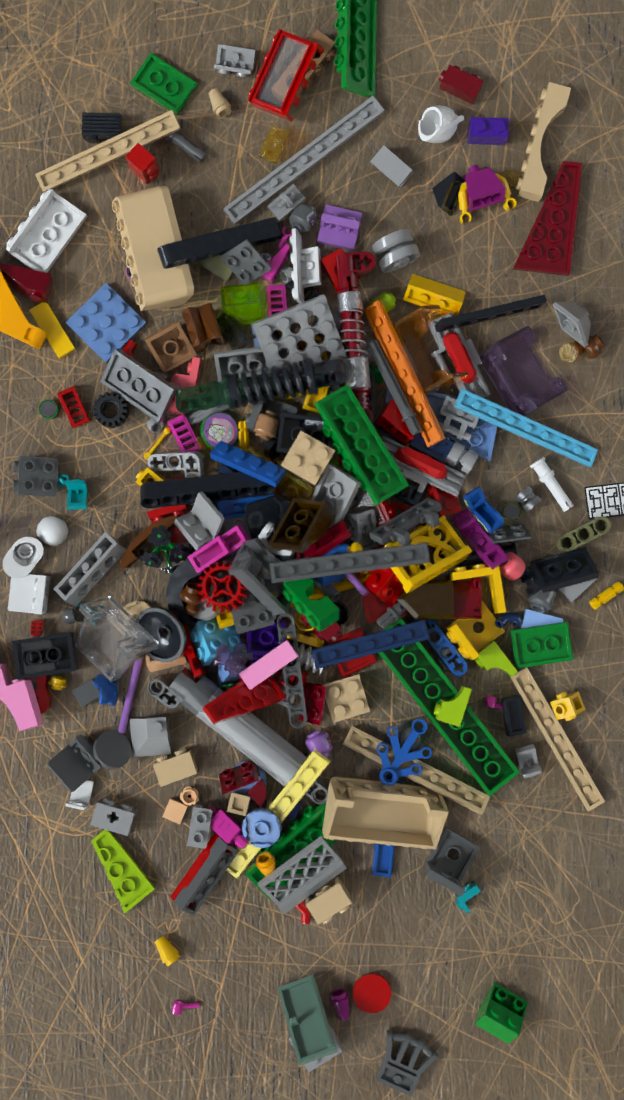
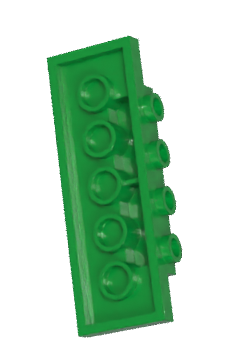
M337 0L335 9L338 11V18L335 21V28L338 29V36L334 42L337 48L334 65L337 66V73L341 74V89L367 98L375 97L377 0Z
M348 384L314 404L324 420L322 423L323 433L327 437H331L334 442L332 444L333 449L337 454L340 453L344 459L343 466L347 471L351 470L354 478L361 482V489H366L375 506L409 486Z
M326 803L319 806L315 804L313 807H306L303 815L298 820L293 819L288 825L289 828L284 832L281 831L278 840L270 847L261 848L257 856L261 853L269 852L275 857L277 869L320 836L331 847L338 840L326 839L323 836L322 830ZM321 844L315 851H321L323 845ZM313 857L311 862H314L318 857ZM307 858L301 859L299 863H306ZM255 862L245 871V875L267 896L258 885V882L265 878V876L256 866ZM297 869L295 874H300L303 872V869ZM286 870L283 875H289L291 870ZM288 880L281 881L279 886L287 885ZM275 881L270 882L266 887L274 886Z

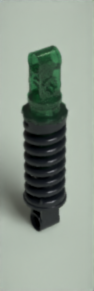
M312 358L299 361L300 367L303 366L301 370L298 369L296 362H292L291 372H288L286 364H282V373L278 374L276 366H272V372L267 373L265 367L261 368V374L259 375L253 369L251 370V376L248 377L245 371L241 372V378H239L238 373L224 374L222 382L212 381V383L180 388L176 394V409L181 413H189L214 407L221 408L222 405H228L231 410L240 408V406L246 407L248 402L251 405H256L258 400L261 403H267L270 398L271 401L275 402L279 396L281 399L286 400L289 394L291 397L296 398L299 395V391L303 396L308 394L318 395L319 388L340 385L346 381L345 363L341 359L314 363Z

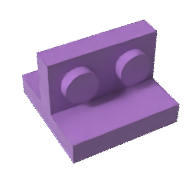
M325 205L317 243L354 251L362 213Z

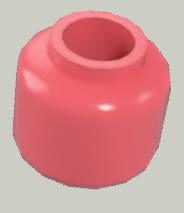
M507 552L505 554L509 559L499 565L500 574L506 579L514 581L523 575L525 563L515 553Z

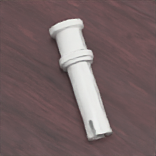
M545 457L530 465L540 477L539 481L546 484L563 509V512L574 506L555 479V472L550 470L546 464Z

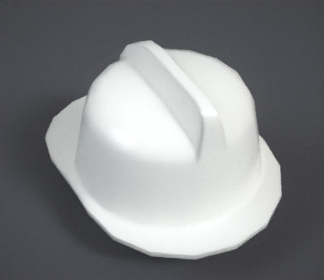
M34 537L18 539L3 559L5 573L13 578H22L28 575L43 556L44 548L42 543Z

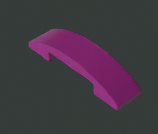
M467 508L451 518L468 544L492 570L509 559L498 544H493L490 537Z

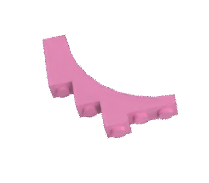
M0 664V699L6 704L13 715L19 731L44 725L31 680L15 679L12 681L7 664Z

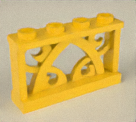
M445 515L439 518L440 525L435 528L428 526V524L415 528L413 533L409 534L411 542L406 544L427 543L429 546L436 547L437 549L433 555L434 565L432 563H424L425 570H421L420 565L391 568L403 584V589L406 593L413 591L465 561L471 554L472 550L463 543L446 520ZM436 529L442 530L445 534V540L440 541L441 532L436 536L433 531ZM391 541L387 543L383 548L405 545H401L397 541L395 543ZM448 541L451 542L454 548L447 544ZM440 550H442L441 554L445 556L444 559L438 556ZM403 567H408L411 578L403 569Z

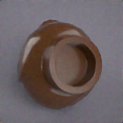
M598 334L594 336L589 335L588 346L584 347L577 341H574L571 352L575 356H580L584 353L585 349L589 354V358L594 359L600 355L601 349L605 347V344Z
M188 582L179 594L180 598L188 603L186 613L189 616L198 614L200 611L198 605L202 603L203 595L198 594L201 587H198L196 582Z

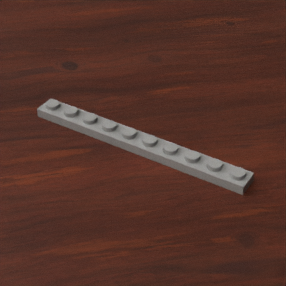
M374 96L370 97L223 208V211L232 223L237 225L384 114L385 110Z

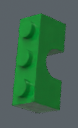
M311 579L283 582L284 597L288 601L291 600L296 610L300 614L303 613L308 623L319 632L339 620V608L327 596L320 600L308 598L314 594V582Z

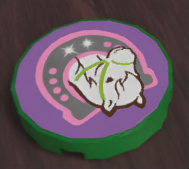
M216 412L203 420L201 436L205 444L212 449L215 448L220 440L233 445L238 438V426L231 415L225 412Z

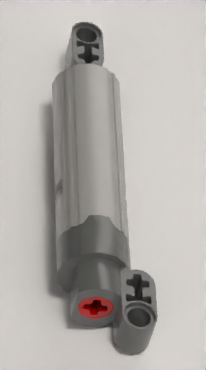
M185 667L173 682L164 675H158L148 684L149 693L162 704L173 709L181 703L283 786H286L295 777L297 771L307 759L303 753L251 712L213 724L202 708L225 691L205 675L201 679L198 676L194 677L193 672ZM155 682H159L162 685V689H158L155 686ZM319 776L305 795L317 804H324L327 802L329 783ZM317 790H324L326 795H319Z

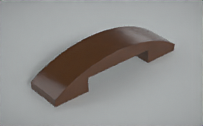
M180 516L161 519L144 529L127 548L120 564L121 570H128L141 558L136 551L149 540V535L154 527L158 528L164 525L167 527V531H171L176 526L174 524L175 519Z

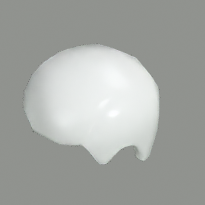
M49 516L43 518L38 523L36 533L43 543L57 546L66 540L69 530L63 520Z

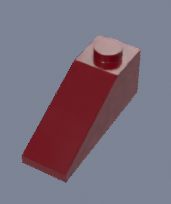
M0 263V270L8 285L29 300L47 303L53 286L50 273Z

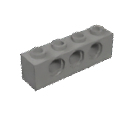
M105 532L57 584L54 590L64 601L77 606L127 549L115 537Z

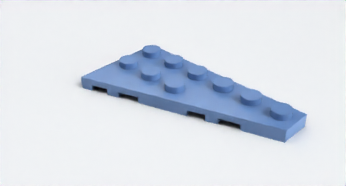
M389 389L387 390L386 404L393 399ZM423 390L437 420L444 422L446 417L439 415L446 396L456 400L458 397ZM479 418L475 429L466 428L465 432L472 434L470 441L457 439L455 435L448 432L444 433V435L450 437L451 441L464 445L465 449H471L478 453L479 457L490 462L497 426ZM453 420L449 424L458 429L461 427L460 423Z

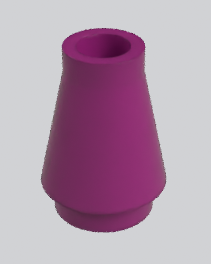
M336 989L330 993L331 997L329 1000L339 1020L345 1021L350 1018L348 993L344 989Z

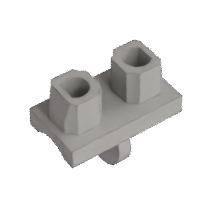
M293 184L267 207L281 221L297 205L303 203L306 198Z

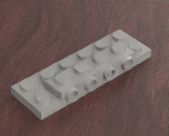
M333 463L327 464L311 498L313 501L326 502L334 514L335 518L329 528L342 519L344 520L361 485V482Z

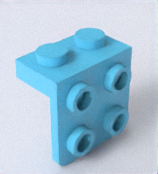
M217 619L197 621L190 632V639L195 645L197 657L201 660L203 666L210 665L216 655L239 652L244 648L240 636L236 632L235 625L220 629Z

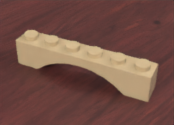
M549 82L547 88L542 90L540 100H543L542 106H538L535 115L538 121L537 124H533L530 134L533 136L532 142H528L526 148L528 158L523 161L521 171L524 172L523 177L518 179L516 189L519 190L518 197L539 202L543 196L547 176L541 161L542 137L552 121L564 112L571 91L570 87Z

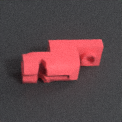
M193 357L192 362L188 363L187 373H190V375L175 373L171 378L170 382L179 383L181 387L175 393L174 400H172L167 413L182 415L189 400L187 398L196 399L202 367L201 358Z

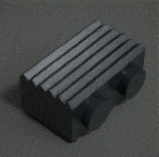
M82 112L81 133L84 140L88 143H98V141H106L121 134V114Z

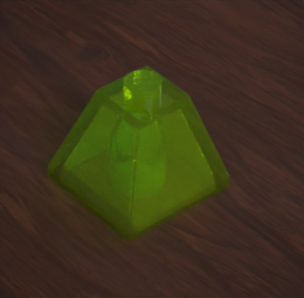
M258 283L221 287L222 310L243 325H251V323L262 319Z

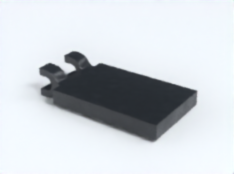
M586 547L530 561L531 566H525V571L520 577L522 583H525L527 586L526 592L529 597L535 595L540 589L545 593L599 578V572Z

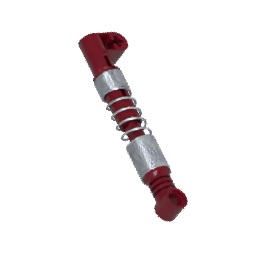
M370 252L343 253L335 257L339 286L337 304L338 312L342 315L340 322L343 324V330L341 332L344 334L342 342L348 344L349 349L343 350V352H349L350 357L344 360L346 385H349L372 422L373 415L371 408L368 407L370 406V403H368L370 398H367L371 392L368 358L365 357L368 353L361 350L367 343L363 340L366 333L362 331L365 323L361 321L363 305L357 276L369 275L376 264V259ZM355 259L358 260V265H360L359 270H356ZM362 261H365L368 266L365 267Z

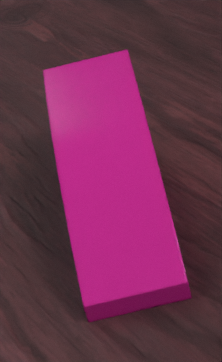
M237 525L188 556V559L197 574H199L204 569H208L209 565H215L216 561L221 562L239 551L242 543L250 540L242 525Z

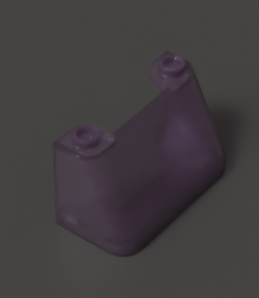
M529 325L497 341L480 356L484 370L508 409L525 417L568 391L564 381L559 377L549 379L531 350V347L535 344V334Z

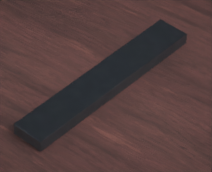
M544 294L440 319L436 323L435 329L436 332H442L538 309L546 303L547 299Z

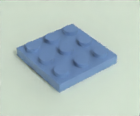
M107 283L66 321V324L106 364L110 361L114 349L119 348L121 350L129 340L147 325Z

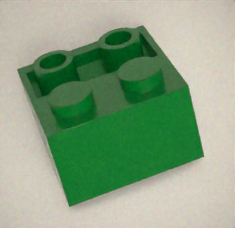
M494 982L479 1008L475 1025L509 1044L520 1034L528 1001Z

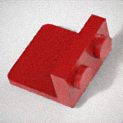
M403 567V569L406 571V573H407V574L409 575V577L411 578V576H410V574H409V571H408L405 567ZM391 568L374 570L363 583L368 590L377 595L390 608L398 603L396 599L405 592L403 584Z

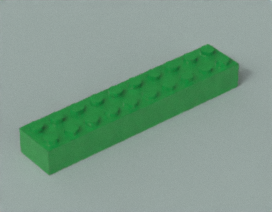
M398 617L397 621L394 620L383 630L405 625V622L401 617ZM420 642L378 652L488 796H491L520 773L468 704L460 727L435 718L436 715L433 713L436 704L440 703L441 700L452 699L458 694V691Z

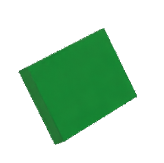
M150 52L131 80L130 85L167 110H173L174 114L178 115L197 88L198 83Z
M568 622L510 630L516 669L574 660Z

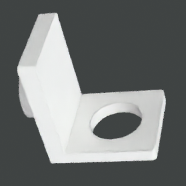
M86 780L74 792H71L70 800L66 803V806L80 810L87 809L94 781Z

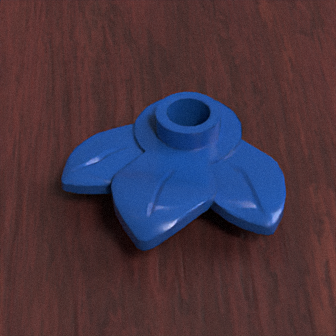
M113 670L98 674L94 680L93 685L100 689L99 704L110 703L111 706H115L118 701V676Z

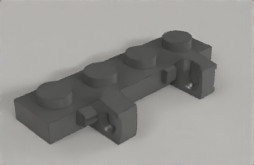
M430 498L423 500L370 531V539L382 545L395 540L401 545L410 543V535L407 531L410 528L419 525L420 522H426L428 526L434 528L440 525L437 512L442 510L441 503Z

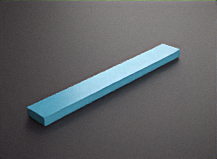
M465 389L460 390L454 405L459 410L587 467H592L598 449Z

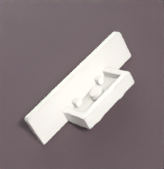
M293 228L292 236H290V243L293 247L291 262L294 268L291 271V277L294 282L292 296L300 304L304 302L305 287L322 285L321 257L318 246L302 249V237L298 230Z

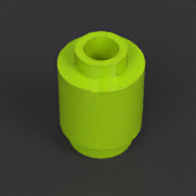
M384 291L370 302L371 305L377 300H381L387 313L396 307V299L391 292L387 293Z

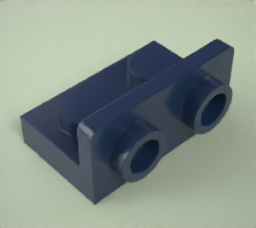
M420 432L414 436L409 446L440 463H444L454 442L451 441L450 437L444 435L446 439L432 447H427Z

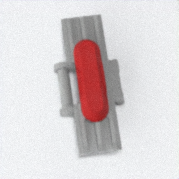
M450 312L428 322L427 324L439 350L431 355L433 358L435 357L445 378V385L455 382L459 392L461 389H465L483 398L491 395L478 366L482 365V361L472 340L465 341L460 328L436 332V323L440 319L452 317L453 313ZM443 353H447L454 363L456 375L453 377L443 359Z
M382 437L381 440L398 468L402 471L404 478L406 479L407 477L420 483L417 489L418 492L422 493L428 483L456 497L458 496L466 477L465 474L432 459L428 455L417 452L411 447L403 446L389 438Z

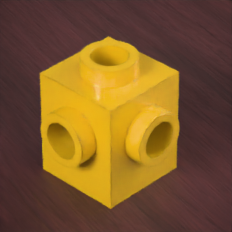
M567 691L556 695L557 698L550 702L557 720L564 718L566 721L572 720L577 717V714L586 710L579 691L570 694Z

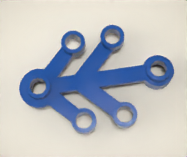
M416 718L413 720L412 731L401 748L398 740V728L396 726L388 727L387 735L390 737L395 759L390 765L387 755L388 745L384 742L377 745V752L380 754L383 765L379 778L383 784L391 786L398 781L399 777L412 774L419 775L421 773L422 767L419 763H413L408 768H398L402 762L431 757L432 750L428 746H424L418 751L409 752L418 735L425 733L427 730V723L424 719ZM421 722L423 727L417 729L416 723ZM395 729L396 734L390 735L389 730ZM381 745H384L386 747V750L384 752H381L379 750V747ZM424 749H428L430 753L429 755L424 756L422 754V751ZM413 766H418L420 770L413 772L412 768ZM391 772L393 777L388 779L385 774Z

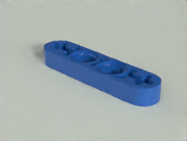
M427 619L426 625L428 628L434 627L428 631V634L436 632L440 635V640L438 642H432L430 639L425 641L453 676H463L468 669L466 661L434 620ZM448 647L451 649L452 655L446 658L441 654V650ZM454 656L457 657V659H455L456 664L463 665V672H460L459 670L455 671L454 668L456 666L453 662H451V664L448 663L454 658Z

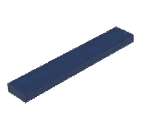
M420 620L311 650L315 667L319 669L430 638L425 620Z

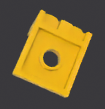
M486 564L471 566L472 570L460 567L453 569V573L448 574L449 580L452 581L487 576L493 613L506 612L499 566L493 570L490 567H486Z
M483 601L482 619H456L445 627L448 631L446 633L447 637L452 643L454 642L459 646L457 650L461 656L470 660L479 657L477 652L505 631L503 628H498L495 625L496 618ZM476 622H480L483 625V630L480 633H476L473 630V625Z

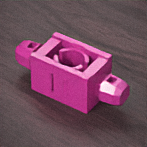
M212 806L208 807V809H212L210 827L227 844H236L239 848L245 849L249 841L243 835L242 826L227 811L217 810Z

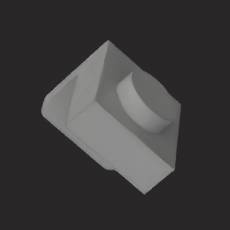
M533 744L515 749L518 767L523 778L534 777L542 773Z

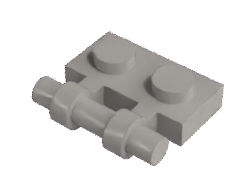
M446 396L439 415L446 418L444 422L437 420L443 433L448 432L455 435L457 439L470 441L472 434L465 432L466 428L475 429L479 418L455 408L456 399ZM451 420L460 423V429L449 425Z

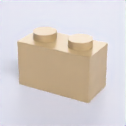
M184 748L174 752L175 756L168 758L167 755L156 759L157 762L153 764L160 787L199 772L191 750L186 751Z

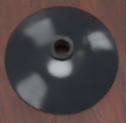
M155 606L145 609L138 615L135 622L136 639L141 649L149 657L159 662H171L181 656L186 646V634L182 623L172 612Z

